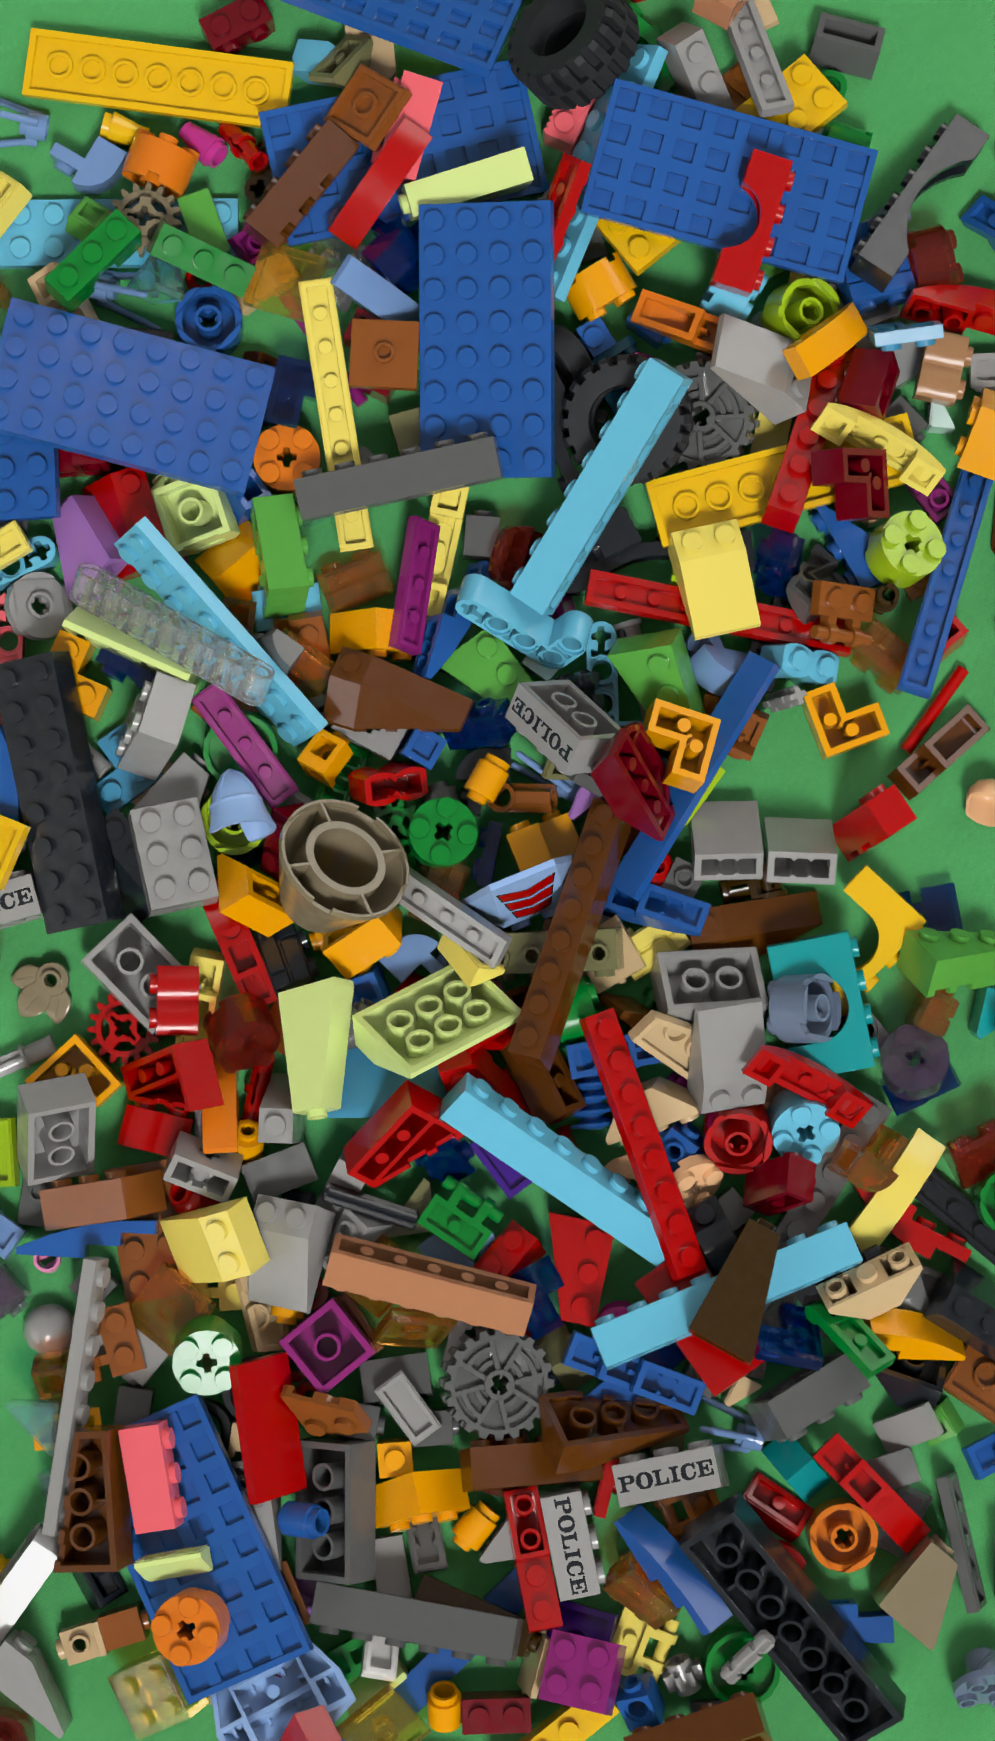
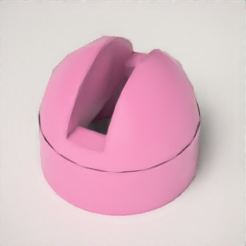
M34 1255L33 1262L39 1271L53 1273L60 1267L62 1257H57L44 1267L40 1263L51 1256Z

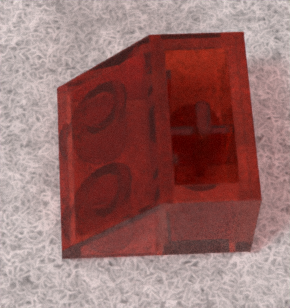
M990 1118L975 1127L978 1131L971 1136L961 1134L946 1143L948 1149L944 1150L942 1155L962 1189H967L980 1182L995 1170L994 1118Z

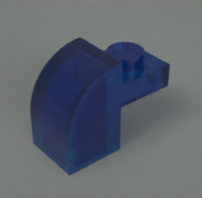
M399 215L388 223L377 218L370 229L376 238L360 253L381 277L393 285L414 265L419 257V237Z
M549 1255L510 1276V1278L537 1285L534 1305L527 1325L533 1340H537L564 1325L548 1294L564 1286Z

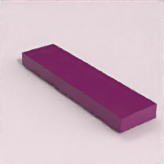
M417 515L408 517L388 645L412 656L421 655L440 533L439 525Z
M219 679L192 697V703L249 780L254 784L271 810L299 790V787Z

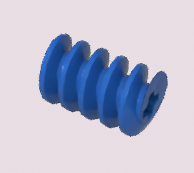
M599 1075L580 1078V1082L576 1083L587 1106L571 1115L580 1119V1123L571 1125L570 1128L604 1129V1127L611 1125L613 1119L604 1116V1113L611 1111L609 1103L604 1102L607 1097Z

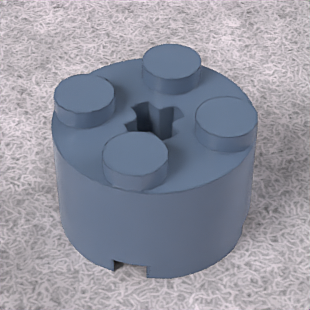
M824 973L785 975L771 981L767 988L769 1017L767 1018L766 1025L768 1032L771 1035H776L782 1042L787 1044L830 1041L833 1037L828 1036L832 1030H838L841 1021V999L839 992H833L829 984L834 983L833 980Z

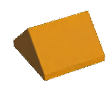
M248 520L238 526L241 533L235 539L208 548L194 560L237 611H240L252 600L251 592L258 591V576H261L258 555H255L252 525Z

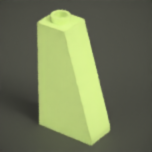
M525 147L404 184L401 188L402 194L398 195L402 214H408L411 222L419 219L420 204L477 203L525 190L534 180Z
M331 977L278 993L292 1110L294 1114L307 1115L308 1120L325 1119L328 1117L327 1112L341 1109L354 983L351 980Z

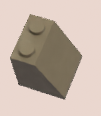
M935 1533L931 1537L926 1535L908 1554L904 1553L870 1593L880 1608L931 1651L936 1646L958 1567V1563L951 1557L955 1551Z

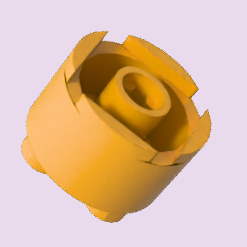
M617 252L612 253L610 257L612 259L611 262L608 261L607 257H604L576 274L566 299L580 322L583 320L592 322L598 317L602 318L607 313L605 309L607 306L614 303L618 308L632 300L636 295L634 289L638 286Z

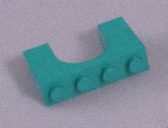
M848 930L768 945L767 951L773 980H777L785 975L824 973L842 987L849 1004L845 1022L838 1031L828 1036L833 1037L830 1041L788 1045L787 1050L809 1058L835 1074L875 1067L874 1058L880 1057L877 1037L870 1038L867 1024H873L874 1022L870 1003L863 1004L860 991L867 990L863 970L856 971L854 957L860 956L857 937H849Z

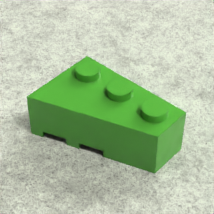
M293 493L253 497L250 517L255 555H258L261 576H258L259 586L264 588L266 599L264 608H262L264 619L304 613L309 587H314V576L312 567H306L305 556H308V543L306 536H300L299 526L303 525V520H301L299 506H295Z
M681 628L618 638L607 656L645 711L657 698L706 714Z
M485 630L456 649L439 669L443 674L449 676L504 717L518 683L533 682L506 644Z
M923 927L920 930H906L896 967L926 998L934 997L936 990L946 989L945 992L948 994L956 993L958 986L968 985L967 988L970 990L995 986V932L986 929L980 930V932H967L957 928H953L950 931H937L928 927Z

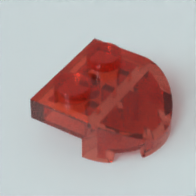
M510 525L504 527L499 532L492 550L488 567L489 579L506 590L511 591L514 586L512 584L514 575L522 566H526L531 558L529 551L538 538H543L544 534L535 531L530 526Z

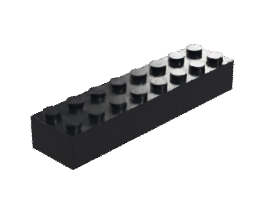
M51 651L1 663L0 714L23 823L31 827L27 835V842L47 934L123 919L125 914L70 652Z
M737 1492L684 1525L679 1543L681 1550L753 1637L760 1630L764 1629L775 1637V1645L767 1654L839 1741H867L903 1720L906 1703L905 1694L740 1492Z

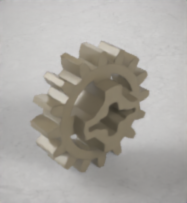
M147 182L145 190H140L137 183L133 184L132 193L129 194L126 190H121L124 198L122 201L116 199L112 201L113 206L141 231L142 246L138 249L140 258H144L146 249L160 220L178 229L182 228L181 221L175 219V217L181 215V210L179 207H172L176 202L173 195L164 198L165 189L162 186L154 192L150 182ZM139 201L134 207L129 208L133 203ZM157 202L162 205L167 215H164L163 212H157L154 203ZM145 215H150L151 220H147L146 226H141L139 220H144Z

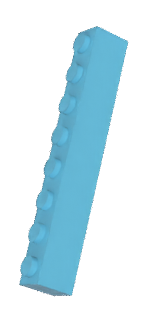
M650 357L648 361H643L637 368L634 378L637 380L631 390L625 391L620 397L616 406L619 409L612 421H607L599 433L601 440L596 449L590 450L583 459L581 467L584 469L578 479L572 480L564 492L565 501L560 509H555L549 516L546 523L548 526L543 538L540 537L534 542L529 551L531 558L525 567L522 566L516 572L512 579L514 586L510 594L541 615H553L693 382L692 379L658 358Z
M468 1072L442 1099L439 1117L441 1120L656 1267L665 1260L641 1192L628 1184L622 1175L613 1173L602 1166L596 1157L590 1154L586 1155L576 1148L567 1137L559 1136L547 1128L541 1119L530 1116L521 1110L512 1099L504 1098L492 1090L486 1081L477 1079Z
M834 1220L818 1227V1234L806 1238L803 1233L785 1241L787 1247L777 1250L766 1304L861 1265L863 1259L847 1222L838 1225L837 1221ZM709 1273L701 1275L690 1281L692 1286L681 1291L678 1290V1287L670 1288L658 1294L660 1298L658 1301L647 1305L646 1300H642L626 1308L628 1313L615 1318L614 1313L595 1320L596 1326L590 1330L606 1370L608 1371L693 1335L688 1332L689 1326L717 1276L711 1278Z

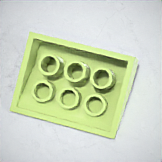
M100 596L97 597L96 601L86 598L64 619L61 626L69 634L82 638L94 645L95 648L153 674H156L158 671L196 685L194 690L196 693L211 662L210 652L206 650L200 641L190 637L187 642L175 637L178 631L159 623L157 628L145 623L147 619L145 616L132 610H128L127 614L114 610L116 604Z
M448 965L352 1015L355 1045L373 1064L412 1079L517 1023L521 1009L491 980L468 987L452 966Z

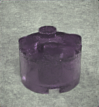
M905 1024L892 1032L883 1044L880 1058L881 1076L889 1091L897 1097L909 1101L921 1100L937 1093L944 1085L948 1074L950 1061L948 1044L936 1031L923 1025ZM914 1058L920 1060V1063H917L915 1067L909 1066V1061H912Z

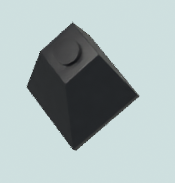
M891 1351L896 1356L893 1364L875 1376L895 1405L908 1409L929 1401L932 1409H934L943 1392L948 1360L898 1359L897 1352Z

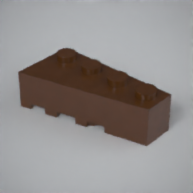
M329 119L323 126L317 123L305 138L309 142L302 152L297 149L284 164L288 168L280 179L275 176L263 191L267 195L259 204L254 202L242 217L245 220L243 231L273 255L278 252L360 147L357 142Z
M124 1424L91 1425L76 1431L74 1434L68 1472L70 1483L68 1494L64 1497L63 1509H65L63 1528L59 1530L57 1544H60L58 1559L54 1562L53 1573L118 1572L134 1563L129 1494L118 1430L123 1428Z

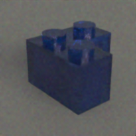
M279 355L264 416V423L271 426L282 425L297 429L305 399L317 402L311 362Z

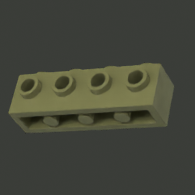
M622 927L598 928L583 971H594L595 977L615 976V970L624 968ZM548 930L505 932L513 939L501 961L505 972L495 977V980H516V974L528 973V979L532 980Z

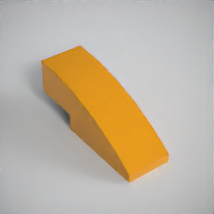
M851 302L802 334L800 339L783 349L782 353L799 381L814 376L859 342L869 331L855 304Z
M893 1308L870 1320L863 1319L865 1324L890 1351L897 1352L898 1359L965 1361L966 1355L963 1342L924 1318L922 1313Z

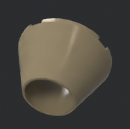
M323 799L306 803L292 813L282 828L279 838L280 902L288 917L308 931L329 933L384 916L397 906L403 897L405 888L408 886L409 864L399 839L380 818L372 819L358 811L359 806L353 803L335 799Z

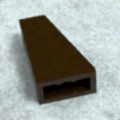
M749 1218L688 1329L689 1333L749 1367L755 1355L780 1235L775 1232L777 1227L762 1218H758L757 1222Z
M431 1575L423 1576L414 1598L524 1619L518 1657H529L530 1652L536 1653L543 1636L540 1632L528 1633L524 1616Z

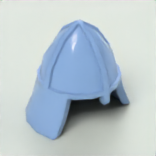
M230 768L227 769L220 776L211 795L209 833H215L222 828L240 823L247 840L250 842L269 836L277 827L268 813L262 797L259 796L256 787L242 772Z

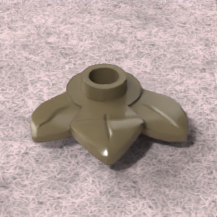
M54 961L47 962L41 967L28 964L20 967L14 973L11 981L18 988L22 989L17 1001L20 1016L34 1017L45 1011L55 1024H59L65 1019L71 1008L72 1001L67 991L70 975L64 965ZM48 974H53L56 977L57 983L55 985L48 982Z

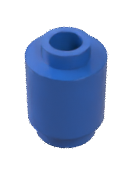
M287 1501L278 1512L277 1523L281 1533L285 1536L316 1539L327 1533L330 1526V1516L328 1511L318 1504Z

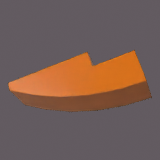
M642 289L630 319L631 322L710 355L713 354L719 321L718 316L707 313L705 309Z
M214 1055V1066L224 1105L202 1109L203 1153L238 1152L239 1071L237 1055Z

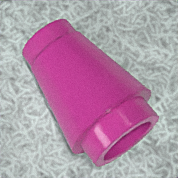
M191 121L184 124L179 131L178 137L183 140L184 144L189 149L200 154L199 162L203 166L216 168L226 158L228 147L225 145L223 138L195 125Z

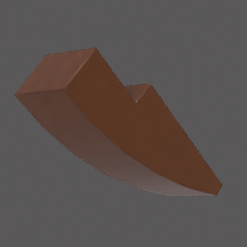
M967 704L887 777L910 801L985 735L990 728Z

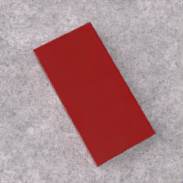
M665 1261L635 1282L634 1285L646 1302L650 1304L660 1300L658 1294L665 1290L678 1287V1290L681 1291L691 1287L690 1281L701 1275L709 1273L711 1278L714 1276L706 1268L680 1280L673 1281ZM694 1335L675 1342L714 1398L771 1358L759 1339L750 1367Z
M277 1352L228 1366L249 1504L258 1505L308 1488L298 1420L280 1397L283 1386L292 1385L287 1352Z

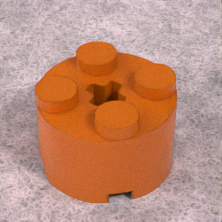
M138 128L123 163L121 174L144 189L147 182H150L152 188L156 190L162 186L165 189L164 197L173 195L177 199L183 197V194L186 192L200 154L186 147H178L179 140L169 134L160 132L159 136L156 137L155 134Z
M280 424L261 433L254 454L253 464L257 475L268 490L276 495L293 493V497H297L293 480L302 478L301 472L316 468H321L322 470V457L318 443L308 430L294 424ZM285 455H292L294 460L291 461L290 467H284L283 461L280 460L285 459Z
M834 1498L821 1503L814 1509L806 1523V1538L812 1553L824 1567L838 1572L851 1573L862 1569L873 1559L878 1543V1529L873 1518L857 1502L848 1498ZM841 1528L847 1531L846 1536L848 1539L844 1542L839 1538L836 1539L838 1536L836 1532Z
M198 1587L185 1588L164 1602L157 1610L151 1622V1631L155 1645L160 1653L176 1666L183 1667L202 1663L226 1642L230 1624V1613L223 1599L215 1592L199 1589ZM193 1623L196 1628L191 1630L188 1624Z

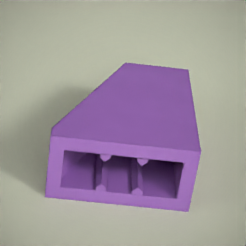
M74 494L61 502V518L52 519L69 600L84 601L86 598L94 600L128 563L120 557L118 549L114 545L120 538L95 496Z

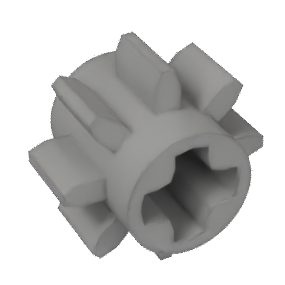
M680 1653L669 1658L665 1663L667 1670L662 1673L668 1692L671 1693L676 1690L680 1697L690 1696L699 1691L702 1686L700 1680L706 1678L698 1657L690 1659L687 1653Z

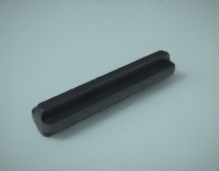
M326 1183L322 1190V1201L410 1230L415 1229L419 1219V1212L417 1210L333 1183Z

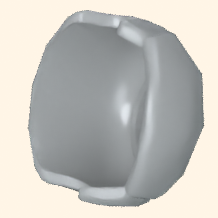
M53 1303L34 1307L23 1321L22 1335L28 1347L42 1355H55L68 1349L71 1343L74 1323L71 1312L65 1307Z

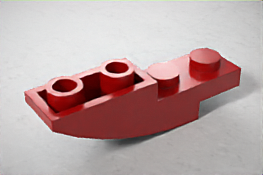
M939 284L915 288L899 313L900 318L917 323L939 320L943 324V330L962 335L966 328H970L995 336V290L956 284Z
M217 877V878H215V879H216V884H217V888H218V877ZM219 898L217 903L203 906L248 1013L277 1001L278 998L249 927L220 913Z
M865 1172L861 1178L852 1175L850 1179L854 1190L864 1206L882 1182ZM912 1204L909 1205L890 1232L902 1244L909 1242L916 1253L927 1259L931 1258L935 1248L966 1263L972 1250L964 1247L967 1240L949 1231L946 1237L935 1232L936 1224L920 1216L917 1217L916 1221L912 1220L917 1209Z
M837 1432L812 1455L826 1472L873 1518L906 1554L931 1531L922 1519Z
M532 1486L505 1491L503 1495L528 1633L563 1627L538 1487Z

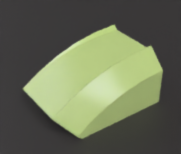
M164 476L151 488L152 497L166 540L181 557L200 553L208 548L235 539L241 533L225 492Z

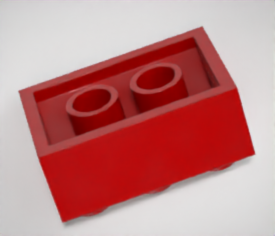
M129 467L110 473L82 489L83 495L95 496L119 538L146 516L166 539L152 497V487L147 472ZM127 564L110 584L115 585L141 577V575L132 564Z

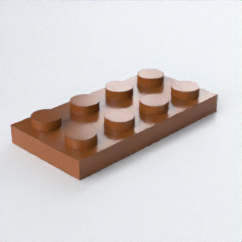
M167 1159L105 1169V1179L107 1172L126 1169L127 1175L161 1169L163 1178ZM163 1180L168 1210L130 1218L159 1219V1232L157 1234L124 1233V1244L117 1246L126 1302L137 1303L189 1294L194 1289L193 1283H183L160 1224L161 1219L178 1215L172 1208L169 1196L172 1183Z

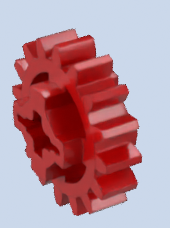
M111 994L107 995L108 1005L101 1002L96 1004L101 1012L99 1015L90 1014L89 1017L96 1021V1025L88 1027L87 1031L96 1033V1038L90 1043L91 1045L100 1044L102 1046L98 1052L99 1056L110 1053L111 1063H115L118 1057H122L123 1065L129 1064L130 1057L132 1056L135 1060L142 1058L141 1052L144 1051L148 1054L154 1052L149 1046L150 1043H160L161 1039L151 1034L148 1030L146 1037H144L140 1032V1022L131 1013L121 1015L114 1010V1008L123 1005ZM104 1020L109 1023L110 1034L106 1039L103 1034ZM116 1020L122 1022L131 1021L132 1024L129 1028L136 1039L127 1034L120 1036L118 1032L121 1028ZM122 1042H130L136 1047L130 1051L115 1049Z

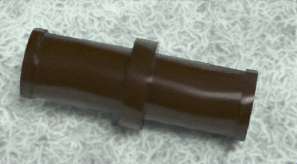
M886 584L875 590L874 613L882 615L895 609L900 597L899 590L895 585Z

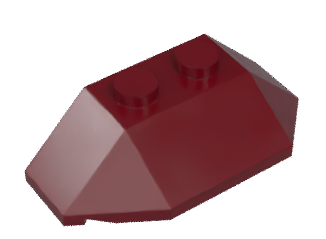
M632 722L620 728L603 747L597 761L593 764L590 775L615 817L657 841L664 840L676 815L674 804H670V787L662 783L666 770L665 765L641 722Z

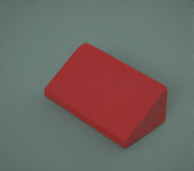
M759 1471L754 1474L741 1494L766 1526L790 1543L800 1536L814 1510Z

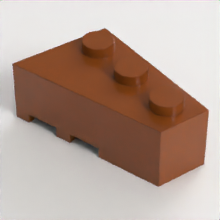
M126 1169L107 1172L106 1179L101 1180L99 1179V1174L78 1177L79 1183L77 1184L72 1183V1178L51 1181L52 1188L39 1191L45 1231L125 1220L168 1210L161 1169L127 1175Z

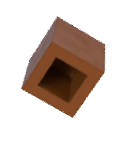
M140 1601L101 1612L97 1617L106 1652L144 1641L150 1634L148 1629H151V1619L146 1608L142 1609Z

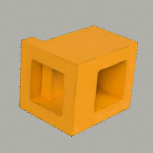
M322 729L312 737L297 758V761L305 774L333 788L336 784L334 780L349 761L353 752L348 745L350 741L343 734L335 730L330 733Z

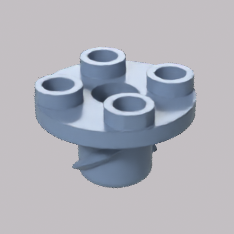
M988 1647L972 1649L964 1657L967 1674L958 1678L952 1686L954 1698L957 1700L960 1708H971L977 1704L990 1703L991 1706L995 1707V1651Z

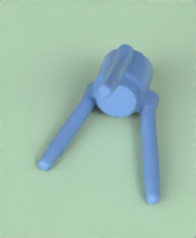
M0 97V106L22 114L0 110V117L20 122L19 134L25 135V138L0 140V148L25 145L37 147L38 141L46 142L50 115Z
M106 270L100 276L94 286L95 292L88 297L96 299L97 306L108 308L155 332L161 330L160 326L111 302V300L117 299L119 293L146 298L148 296L146 291L120 286V281L118 280L155 279V273L114 272Z
M516 752V756L542 774L544 769L542 765L523 752ZM511 762L510 766L533 781L539 784H555L558 797L562 796L568 802L576 797L579 787L581 788V786L571 780L544 779L528 768L516 762Z
M702 1395L701 1401L743 1421V1423L736 1424L735 1431L701 1426L699 1430L702 1433L732 1438L733 1442L737 1443H712V1445H722L723 1451H739L748 1454L750 1450L761 1451L764 1439L750 1415L728 1407L712 1397L708 1399Z

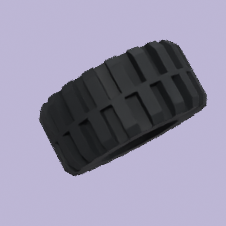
M534 0L530 6L527 4L523 9L521 19L516 20L513 26L514 34L510 36L508 43L510 49L508 50L509 64L514 76L548 107L572 110L576 109V105L584 107L591 104L592 99H600L606 94L605 91L610 86L613 87L615 78L619 79L623 72L626 73L631 65L630 59L635 57L637 51L636 42L639 41L638 18L625 0Z
M619 354L600 360L581 372L582 374L579 378L574 380L569 387L570 392L564 398L562 405L564 416L560 419L561 428H564L566 436L563 438L566 448L570 447L574 454L572 459L577 465L582 464L587 453L590 450H595L601 440L596 423L597 410L601 401L613 390L624 387L632 388L637 380L634 378L637 368L643 361H648L649 359L644 357L643 354ZM687 392L630 486L639 483L644 484L661 476L676 464L680 456L687 449L690 442L689 437L694 427V421H692L694 409L692 401L688 399Z

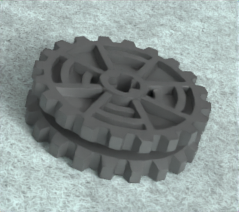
M696 359L695 361H690V365L686 362L675 367L676 370L693 380L688 388L689 392H687L688 399L692 401L694 409L692 412V421H694L693 432L690 434V442L687 449L676 462L678 466L686 462L689 470L742 456L746 452L744 445L747 446L755 440L756 437L753 435L752 430L758 428L761 421L755 418V412L758 410L710 369V360L705 363L704 359ZM708 409L710 416L700 420L698 414L702 410Z
M482 1327L474 1328L473 1336L468 1337L466 1334H463L459 1337L461 1344L458 1347L451 1346L448 1352L451 1358L449 1361H442L441 1368L446 1372L445 1376L439 1378V1385L446 1391L440 1396L442 1402L450 1407L447 1411L450 1416L459 1421L458 1424L469 1433L473 1431L482 1439H486L490 1435L496 1441H503L504 1434L516 1438L519 1437L520 1429L525 1428L530 1431L534 1428L532 1421L535 1417L540 1418L539 1396L547 1394L548 1389L554 1387V1379L548 1376V1372L552 1370V1365L543 1358L546 1354L545 1351L537 1344H534L535 1340L526 1334L524 1337L507 1335L490 1328L489 1331H486ZM494 1376L500 1378L501 1386L498 1389L493 1387L492 1378Z

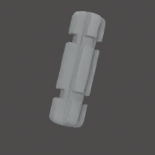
M794 685L766 694V701L762 702L764 709L769 708L771 713L802 705L804 703L803 697L807 696L805 689L800 690L798 685Z
M760 1630L754 1636L755 1640H750L732 1657L733 1661L729 1660L721 1667L720 1676L728 1684H735L742 1677L741 1674H746L763 1658L762 1654H767L774 1647L775 1637L767 1630Z

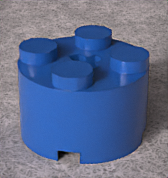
M218 286L196 287L185 293L177 304L175 327L179 342L231 355L237 349L243 337L244 326L239 303L230 292ZM206 320L210 323L215 320V326L204 327L203 321Z

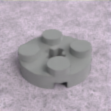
M31 572L25 574L8 587L4 609L6 617L11 624V629L15 634L40 641L52 638L59 633L60 629H64L61 625L64 619L73 611V603L67 596L65 585L61 586L54 579L56 577L46 572ZM35 597L39 599L41 604L46 606V609L42 610L40 615L32 609L31 604L34 603Z

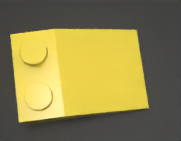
M737 519L672 532L670 534L668 554L694 641L760 627L761 621L746 547Z
M247 1197L160 1220L184 1284L225 1282L249 1276L270 1261Z

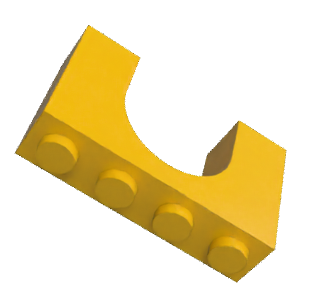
M867 864L843 887V891L872 917L878 929V943L873 955L865 963L856 967V971L863 970L867 987V990H863L865 994L879 981L876 974L884 966L890 969L898 961L899 950L902 947L906 930H920L927 922L915 908ZM833 980L834 983L829 984L833 992H839L841 1017H845L848 1014V999L842 987Z

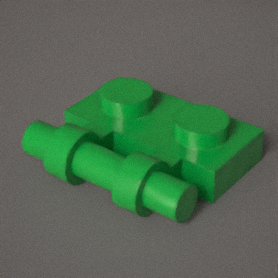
M448 1174L441 1186L452 1192L451 1196L446 1201L435 1194L417 1223L474 1261L492 1234V1231L483 1226L482 1222L487 1216L496 1223H499L505 1212L494 1205L496 1201L487 1196L485 1199L470 1189L469 1186L471 1184L463 1179L459 1181ZM461 1199L478 1210L473 1218L456 1207Z

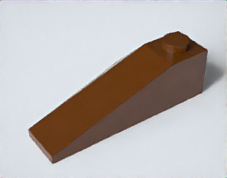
M343 646L329 676L323 717L329 724L354 732H366V729H385L386 732H397L398 729H418L420 732H461L474 702L468 697L374 655Z
M817 890L713 906L710 908L700 937L687 935L691 942L689 948L690 950L756 947L759 958L768 953V945L791 941L822 924Z
M575 1390L539 1396L543 1448L555 1475L588 1470L689 1433L690 1426L682 1411L651 1399L636 1398L634 1402L615 1400V1395L603 1394L602 1398L583 1396V1391Z

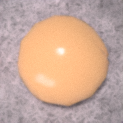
M993 778L978 780L969 787L966 795V815L976 823L988 827H995V779Z

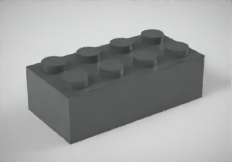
M331 1436L300 1439L308 1488L296 1492V1502L318 1504L323 1509H326L330 1516V1526L324 1536L316 1539L296 1537V1578L346 1585L374 1580L376 1441Z

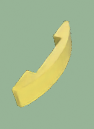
M828 402L810 429L838 446L845 440L858 448L886 449L887 465L901 472L899 480L926 496L931 493L946 472V469L930 452L907 434L869 413L849 406Z
M469 487L433 494L428 521L439 525L440 533L427 616L441 614L459 542Z
M918 1127L899 1153V1158L861 1212L859 1211L849 1226L856 1245L858 1244L861 1251L875 1244L881 1245L918 1194L946 1149L944 1145Z

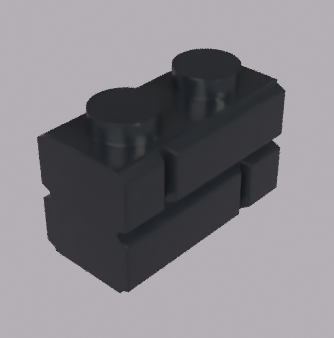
M294 923L270 937H266L259 932L256 933L255 939L277 998L279 992L316 982L315 977L321 976L314 957L307 959L305 950L310 948L304 930L297 931Z

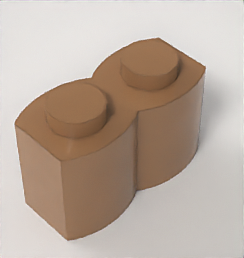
M943 332L944 338L935 339L936 344L923 346L912 399L952 407L956 399L962 400L966 380H961L963 367L969 368L974 348L968 347L969 337Z

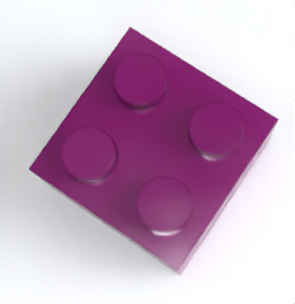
M335 1296L330 1298L279 1341V1344L316 1390L321 1393H327L376 1353L377 1350Z
M553 1629L538 1699L612 1716L627 1646Z

